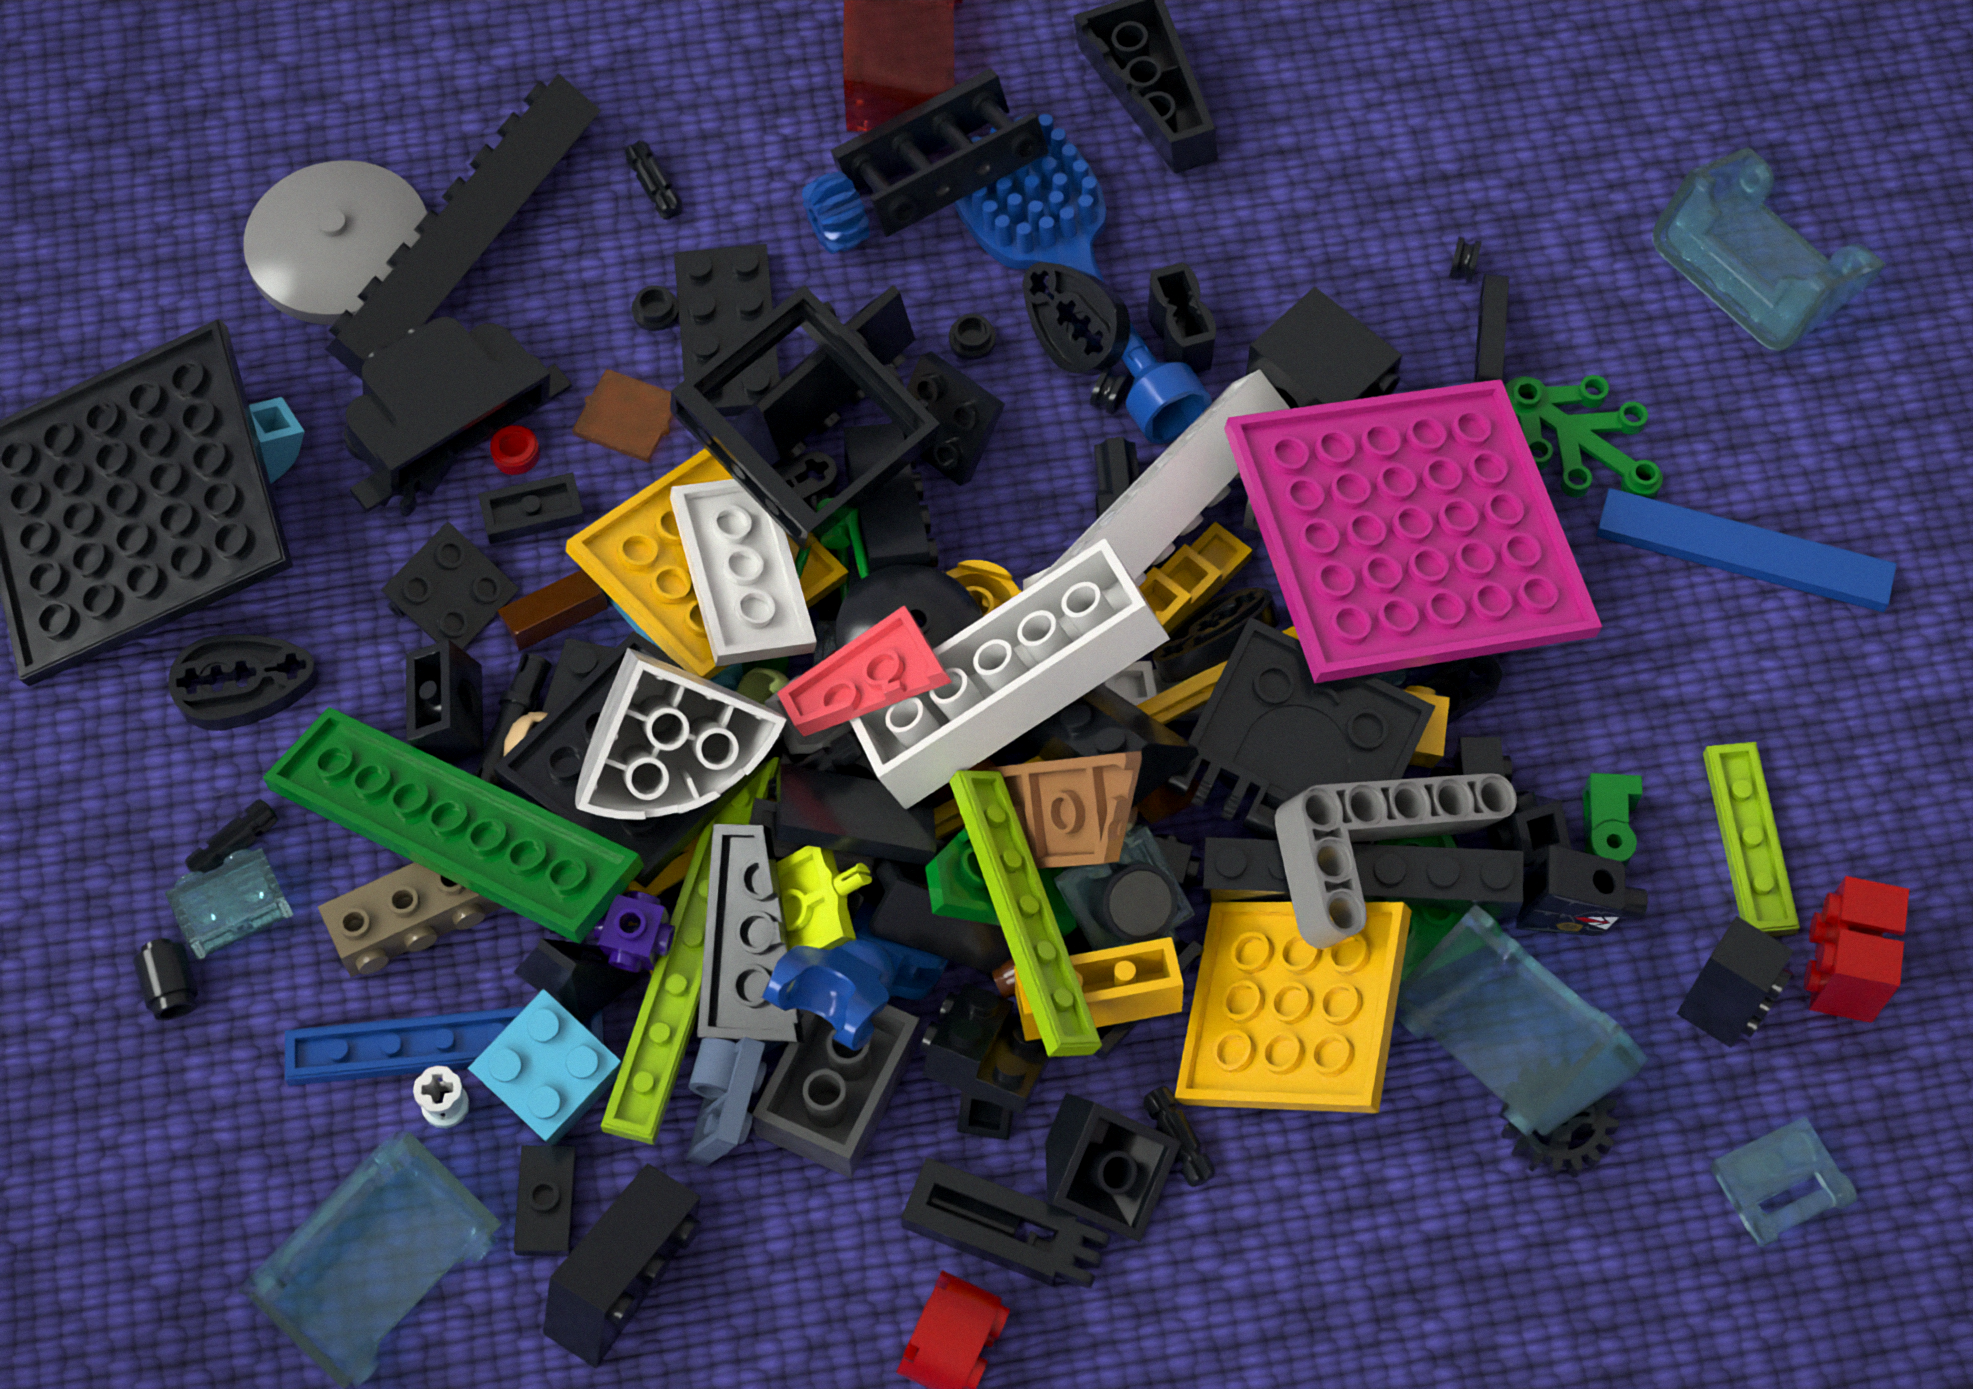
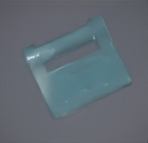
M1806 1116L1715 1159L1709 1166L1749 1234L1760 1247H1765L1777 1241L1779 1233L1834 1206L1838 1209H1843L1857 1201L1854 1186L1847 1176L1840 1173ZM1816 1176L1823 1187L1769 1214L1762 1211L1758 1204Z

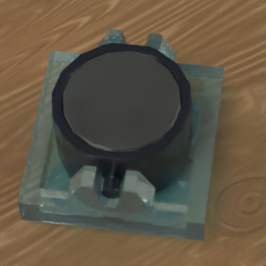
M1140 823L1125 832L1119 862L1073 866L1054 878L1056 885L1093 951L1172 937L1173 940L1175 939L1176 932L1174 928L1195 915L1150 830L1146 825Z

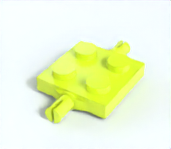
M809 845L776 863L790 949L799 945L831 950L848 941L856 940L847 907V896L858 888L871 883L872 877L867 876L871 873L865 864L858 863L849 870L839 874L831 849Z

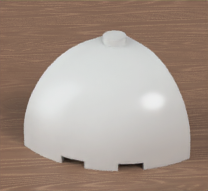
M627 648L586 753L577 785L575 805L577 809L595 815L635 820L677 812L681 814L700 807L720 797L722 792L755 769L777 740L787 719L778 712L728 688Z

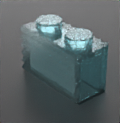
M262 847L254 851L250 849L238 850L227 856L222 866L205 874L200 871L188 873L176 881L174 888L164 892L184 938L197 959H203L207 954H213L216 950H222L226 945H233L235 941H241L245 936H252L254 932H260L265 927H271L274 923H279L284 918H290L293 915V911Z

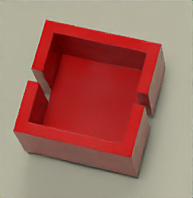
M1845 876L1835 893H1827L1822 912L1814 913L1809 930V942L1816 944L1815 958H1817V961L1809 960L1804 975V990L1811 991L1809 1010L1869 1023L1874 1021L1900 987L1904 942L1883 938V933L1904 935L1909 888Z

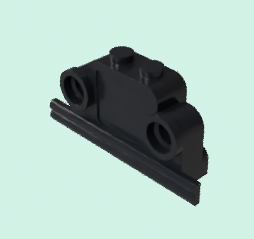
M440 317L428 324L425 322L417 324L404 338L389 347L381 346L372 351L362 366L363 395L355 398L347 407L344 437L349 453L358 460L364 461L374 474L351 487L350 492L352 496L359 502L364 511L368 513L402 492L406 486L445 461L451 462L495 435L500 429L513 424L570 389L572 383L556 364L546 369L537 357L528 354L514 336L501 325L485 323L476 326L468 333L459 321L450 317Z

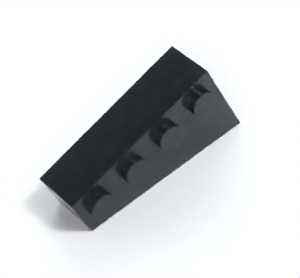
M1120 0L1073 15L1078 48L1174 174L1218 161L1215 127L1165 1Z

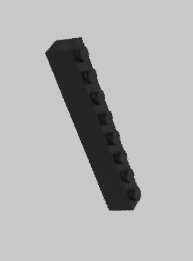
M559 73L548 86L541 80L535 85L523 100L529 106L526 112L521 117L513 112L497 130L496 133L503 138L499 144L492 149L486 143L469 163L475 172L467 182L459 176L442 195V198L448 204L440 214L431 209L415 227L414 231L420 237L413 246L409 247L403 242L387 260L386 264L392 268V271L383 281L375 275L357 296L364 302L359 310L353 315L346 309L328 330L335 338L325 350L361 380L362 366L368 355L381 346L389 347L404 338L414 326L427 321L601 111Z

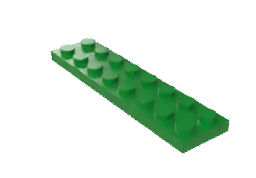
M330 707L319 716L263 776L269 790L578 944L582 942L608 911L617 894L621 895L644 868L638 853Z

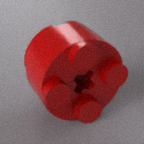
M941 1270L933 1292L926 1302L902 1356L904 1358H902L896 1374L928 1389H976L988 1363V1360L979 1356L983 1345L990 1348L993 1346L995 1339H998L1011 1309L1001 1305L1002 1297Z

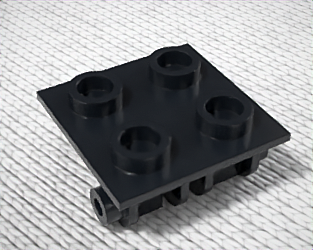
M447 521L380 591L391 600L388 607L396 616L403 618L407 615L436 643L449 639L463 649L498 613L497 610L502 608L520 588Z

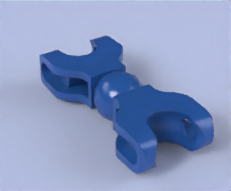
M864 901L852 922L856 940L848 941L831 950H823L811 946H794L776 963L762 999L783 1011L797 1008L809 1010L822 1016L837 1031L832 1039L853 1051H857L871 1040L875 1029L870 1019L885 1009L890 998L889 996H899L913 1000L924 999L939 983L949 959L872 934L868 923L877 907Z

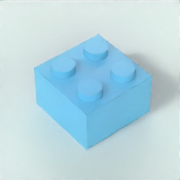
M543 989L468 1069L549 1145L555 1146L616 1081L622 1061Z

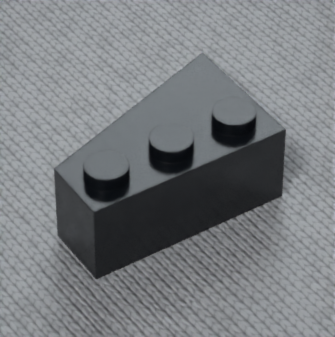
M1736 916L1709 957L1676 1014L1730 1048L1741 1033L1751 1038L1793 974L1784 969V966L1794 951Z
M647 1163L551 1275L543 1334L597 1369L651 1289L661 1281L680 1248L685 1250L696 1237L701 1227V1221L697 1219L701 1196Z

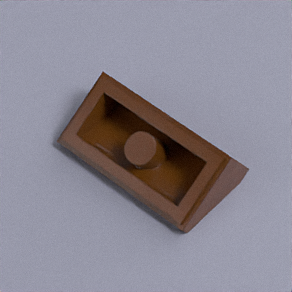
M581 569L497 611L518 650L521 651L608 609L602 588Z

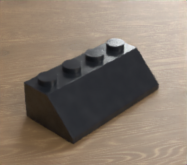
M894 285L865 305L843 324L849 331L853 329L863 336L869 345L870 353L882 365L888 364L894 369H897L909 358L903 350L916 340L901 294ZM818 346L730 424L769 465L780 459L787 464L808 447L803 440L808 434L816 429L821 435L842 417L837 409L849 399L855 405L867 394Z
M1102 683L1015 739L1044 761L1141 751L1142 761L1131 809L1199 755L1197 747Z

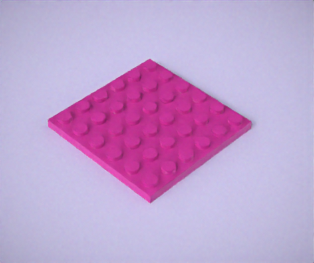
M1501 379L1228 417L1224 430L1314 683L1593 638L1601 630L1602 624Z

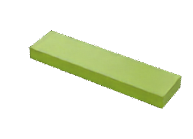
M1746 742L1706 746L1703 757L1740 918L1771 937L1796 935L1800 929L1757 743Z

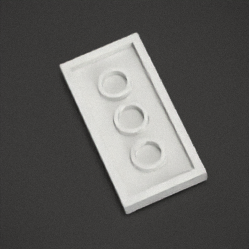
M735 479L673 486L670 500L715 666L814 653L817 640L785 531Z

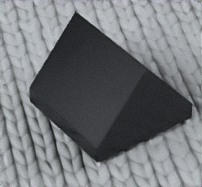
M962 1091L957 1132L1009 1140L1014 1111Z

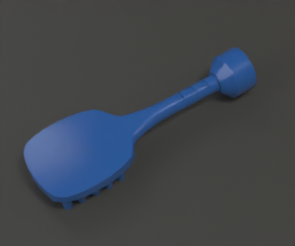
M1043 114L1039 117V122L1049 153L953 204L976 242L1004 266L1014 269H1028L1037 262L1061 264L1090 273L1105 282L1093 249L1094 242L1103 233L1107 223L1106 205L1101 186L1076 146L1066 138V132L1060 128L1054 129L1053 117L1049 114ZM1018 117V118H1016V119L1014 120V122L1017 121V120H1019V119H1021V118H1023V117ZM994 127L991 128L990 134L996 132ZM981 137L971 138L973 143L982 139ZM1130 322V336L1121 359L1135 379L1126 400V409L1149 442L1163 444L1174 441L1212 404V398L1188 364L1183 362H1158Z

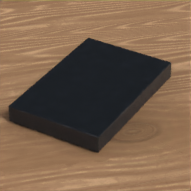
M780 763L776 790V839L927 866L937 853L933 793L910 808L905 809L881 781Z

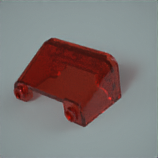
M844 0L843 81L847 131H868L958 85L954 84V4H963V0Z

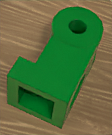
M1590 773L1582 790L1584 853L1621 861L1626 868L1636 851L1637 840L1634 832L1629 827V811L1635 810L1642 796V776Z

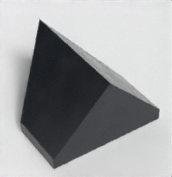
M545 938L540 939L533 952L514 971L516 975L539 992L543 989L547 991L581 1024L636 983L642 972H630L610 965L608 963L609 959H606L599 946Z

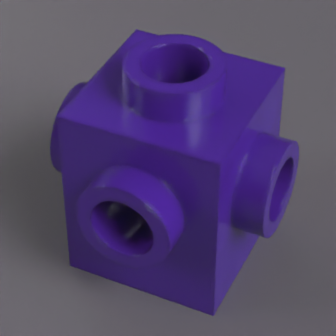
M631 891L629 897L617 894L608 911L594 928V937L599 939L598 945L606 959H609L608 963L610 965L630 972H639L640 968L654 971L658 956H667L674 940L675 925L670 924L669 914L664 906H660L661 900L659 898L638 891ZM629 922L640 924L637 931L626 933Z

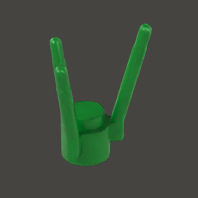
M834 498L820 501L816 506V513ZM856 508L820 539L822 546L829 549H837L838 561L848 571V546L851 540L859 575L863 579L870 574V569L859 526V508ZM812 545L805 551L799 547L795 560V568L799 579L802 576ZM850 571L848 572L846 582L840 586L842 603L849 592Z

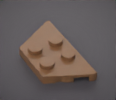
M1141 751L989 768V771H1001L1036 868L1119 862L1142 761Z

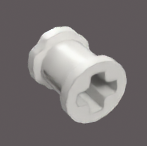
M446 1066L430 1067L416 1079L413 1089L414 1097L418 1105L421 1106L423 1116L429 1124L437 1128H450L464 1120L469 1110V1098L467 1092L462 1087L460 1077L453 1073L450 1068ZM449 1091V1093L444 1094L443 1103H434L440 1099V1092Z

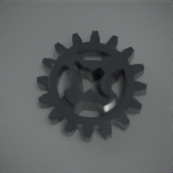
M1562 1060L1556 1072H1552L1548 1063L1542 1061L1536 1070V1077L1530 1071L1524 1069L1517 1079L1520 1086L1510 1084L1504 1097L1511 1103H1504L1502 1105L1499 1117L1511 1122L1504 1126L1501 1135L1504 1139L1516 1138L1517 1144L1511 1154L1515 1158L1527 1153L1531 1157L1528 1169L1532 1172L1543 1163L1548 1165L1550 1178H1556L1561 1167H1566L1572 1178L1578 1177L1582 1170V1161L1586 1166L1594 1169L1601 1160L1599 1152L1608 1154L1612 1148L1614 1141L1608 1135L1615 1134L1619 1127V1121L1607 1116L1614 1111L1617 1102L1615 1099L1602 1100L1600 1095L1607 1084L1604 1081L1596 1082L1593 1085L1587 1082L1590 1070L1587 1067L1582 1068L1577 1075L1570 1073L1569 1062L1566 1060ZM1550 1089V1094L1546 1097H1534L1532 1101H1527L1535 1093ZM1552 1112L1561 1114V1122L1566 1124V1126L1557 1124V1116L1552 1114ZM1586 1136L1591 1137L1584 1145L1568 1150L1569 1143L1574 1139L1584 1141Z

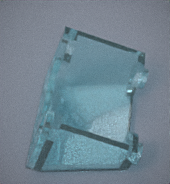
M1747 147L1689 171L1656 222L1653 229V243L1655 249L1665 260L1763 346L1770 350L1780 351L1797 344L1868 287L1886 263L1860 244H1850L1840 248L1830 260L1822 255L1764 205L1774 186V175L1767 162L1751 148Z
M1475 904L1401 983L1397 1005L1404 1012L1397 1019L1420 1041L1428 1033L1505 1102L1509 1108L1503 1115L1524 1135L1528 1137L1536 1130L1540 1135L1545 1136L1634 1077L1646 1065L1649 1058L1623 1027L1604 1011L1601 1013L1594 1006L1591 1007L1530 956L1514 938L1511 939L1506 933L1502 932L1496 926L1497 922Z
M394 1132L380 1143L249 1276L238 1292L340 1388L345 1389L351 1382L357 1387L380 1364V1361L375 1357L380 1349L378 1343L455 1263H461L467 1258L471 1259L474 1263L480 1260L496 1243L497 1238L493 1233L502 1223L410 1132Z

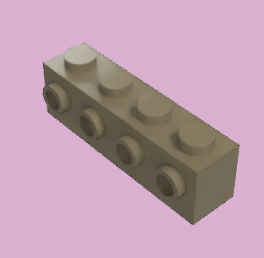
M414 862L317 907L350 977H353L360 973L371 974L385 967L390 959L407 951H422L433 945L437 937L450 931L472 928L479 924L485 918V915L504 906Z

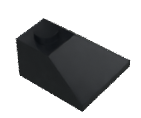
M1066 1093L1045 1141L1048 1203L1141 1242L1181 1141L1098 1103Z

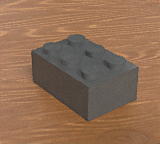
M887 1004L882 1012L870 1019L875 1031L869 1043L859 1050L853 1051L832 1039L837 1031L829 1021L816 1013L806 1010L801 1018L805 1043L789 1042L752 1113L756 1136L852 1179L921 1041L920 1018Z

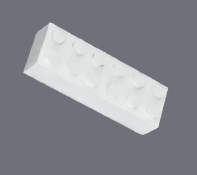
M1104 538L933 649L952 683L849 721L878 779L905 809H908L947 784L957 770L967 771L1170 638L1133 577L1107 539Z

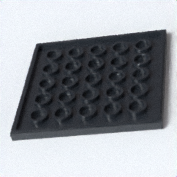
M220 319L0 420V596L19 679L27 686H32L294 567L229 331Z

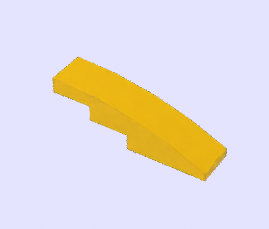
M1214 522L1190 547L1184 544L1159 570L1153 567L1146 574L1147 579L1139 586V589L1168 634L1188 615L1205 604L1251 560L1253 550L1217 522Z

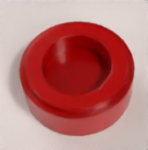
M511 425L504 427L493 436L490 442L493 462L503 473L510 475L526 473L535 467L539 460L540 448L537 437L530 429L524 426Z

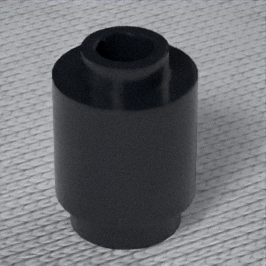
M169 938L156 939L144 944L141 947V953L133 959V964L146 1008L153 1011L156 1020L162 1021L176 1019L192 1012L197 1006L194 998L198 995V990L185 946L180 943H172V940Z

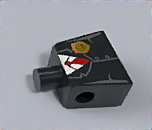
M1549 845L1523 874V904L1516 917V929L1587 936L1602 935L1619 917L1641 920L1647 909V891L1641 888L1625 886V866L1621 861Z

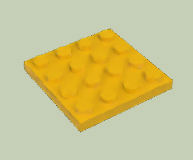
M703 449L568 539L566 552L671 659L686 671L710 680L729 665L715 666L670 500L673 486L734 479L706 449ZM786 533L795 565L799 546ZM818 541L812 544L802 576L799 579L807 609L845 583L849 572Z
M1212 902L1203 945L1204 952L1201 955L1174 1098L1182 1105L1379 1113L1412 910L1404 902H1364L1367 917L1364 928L1359 933L1331 947L1317 949L1307 944L1301 937L1292 902Z

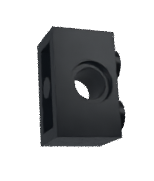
M449 639L406 653V725L408 743L446 763L484 752L482 665Z

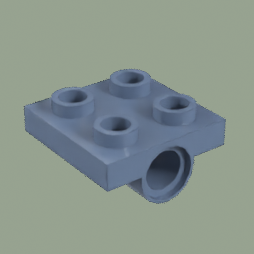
M746 1036L737 1043L719 1038H704L701 1040L688 1087L694 1093L703 1096V1101L686 1161L706 1167L722 1155H727L729 1150L737 1146L738 1143L743 1144L753 1119V1114L747 1112L751 1093H757L766 1072V1063L760 1061L765 1043Z

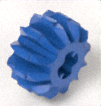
M838 171L832 174H824L803 187V206L807 212V219L810 221L813 233L816 234L820 245L824 246L825 250L831 254L840 251L845 252L855 248L859 243L869 238V219L865 213V206L862 204L859 192L855 190L852 180L847 178L844 173Z

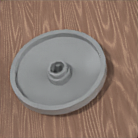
M348 160L315 164L283 178L258 201L245 228V260L257 289L275 308L302 321L333 325L346 309L353 315L359 310L364 302L357 296L375 275L383 281L392 271V268L386 262L403 242L412 247L418 240L420 235L414 229L426 216L427 211L414 188L403 178L386 168L366 162Z

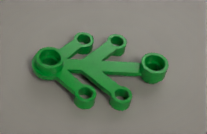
M1589 375L1581 381L1580 385L1546 387L1541 381L1527 376L1514 378L1505 385V390L1520 422L1530 451L1538 450L1544 454L1542 458L1533 456L1538 470H1543L1549 465L1553 454L1550 442L1542 438L1540 421L1555 431L1563 471L1560 486L1567 496L1573 498L1584 496L1592 482L1590 470L1582 465L1580 448L1622 477L1621 490L1623 492L1650 499L1656 498L1663 482V475L1658 466L1649 460L1634 461L1595 434L1618 431L1629 435L1640 433L1644 429L1648 418V411L1642 404L1631 401L1623 404L1618 412L1567 415L1555 407L1583 404L1588 408H1597L1603 405L1609 391V385L1604 378L1597 375ZM1594 388L1598 390L1600 394L1591 395L1586 391V389ZM1520 395H1528L1533 399L1526 400L1523 399ZM1625 415H1634L1639 421L1631 422L1626 419ZM1636 474L1645 475L1651 480H1642ZM1568 478H1580L1584 484L1575 485Z

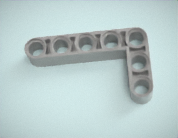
M1493 773L1325 784L1312 786L1284 802L1276 811L1275 827L1301 937L1310 946L1317 949H1325L1359 933L1364 928L1367 919L1366 907L1351 846L1352 842L1467 834L1481 831L1510 816L1515 810L1517 798L1512 784L1500 774Z

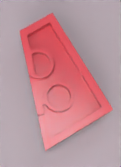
M904 605L782 688L777 694L792 723L805 737L952 683L915 618Z

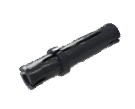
M523 653L521 655L512 683L508 690L503 691L498 701L501 706L499 715L490 732L476 771L473 774L501 789L504 783L497 779L493 767L504 757V741L513 723L529 712H538L540 708L537 703L539 694L552 668V664L545 658L532 653L529 655Z

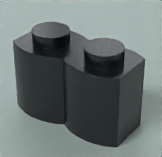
M1184 262L1151 271L1147 312L1152 328L1164 339L1163 354L1166 362L1186 363L1196 374L1210 370L1212 367L1216 324L1210 310L1199 300L1200 287L1194 272Z

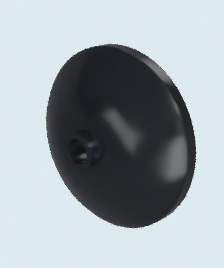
M916 564L888 566L872 572L861 579L843 600L835 625L836 651L904 605L913 617L921 619L924 623L921 630L932 649H935L984 616L971 593L948 574L928 566Z

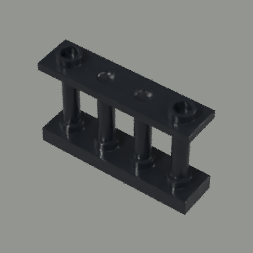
M991 68L830 150L837 170L852 180L856 191L869 185L875 192L870 198L881 229L886 237L1049 153L1039 118L1034 112L1015 122L1007 115L1010 111L999 76ZM988 123L996 130V132L974 143L967 136V134ZM948 144L956 151L934 164L926 156ZM907 165H910L916 172L893 185L886 178V176Z

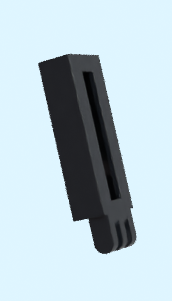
M928 1157L925 1159L901 1217L903 1229L1050 1286L1054 1285L1055 1279L1058 1277L1084 1288H1092L1095 1276L1088 1271L1077 1268V1263L1098 1269L1103 1256L1085 1248L1084 1245L1088 1243L1098 1248L1106 1249L1111 1239L1107 1233L1077 1222L1078 1215ZM1020 1221L1054 1233L1051 1241L1038 1237L1037 1233L1031 1231L1026 1243L1014 1239Z

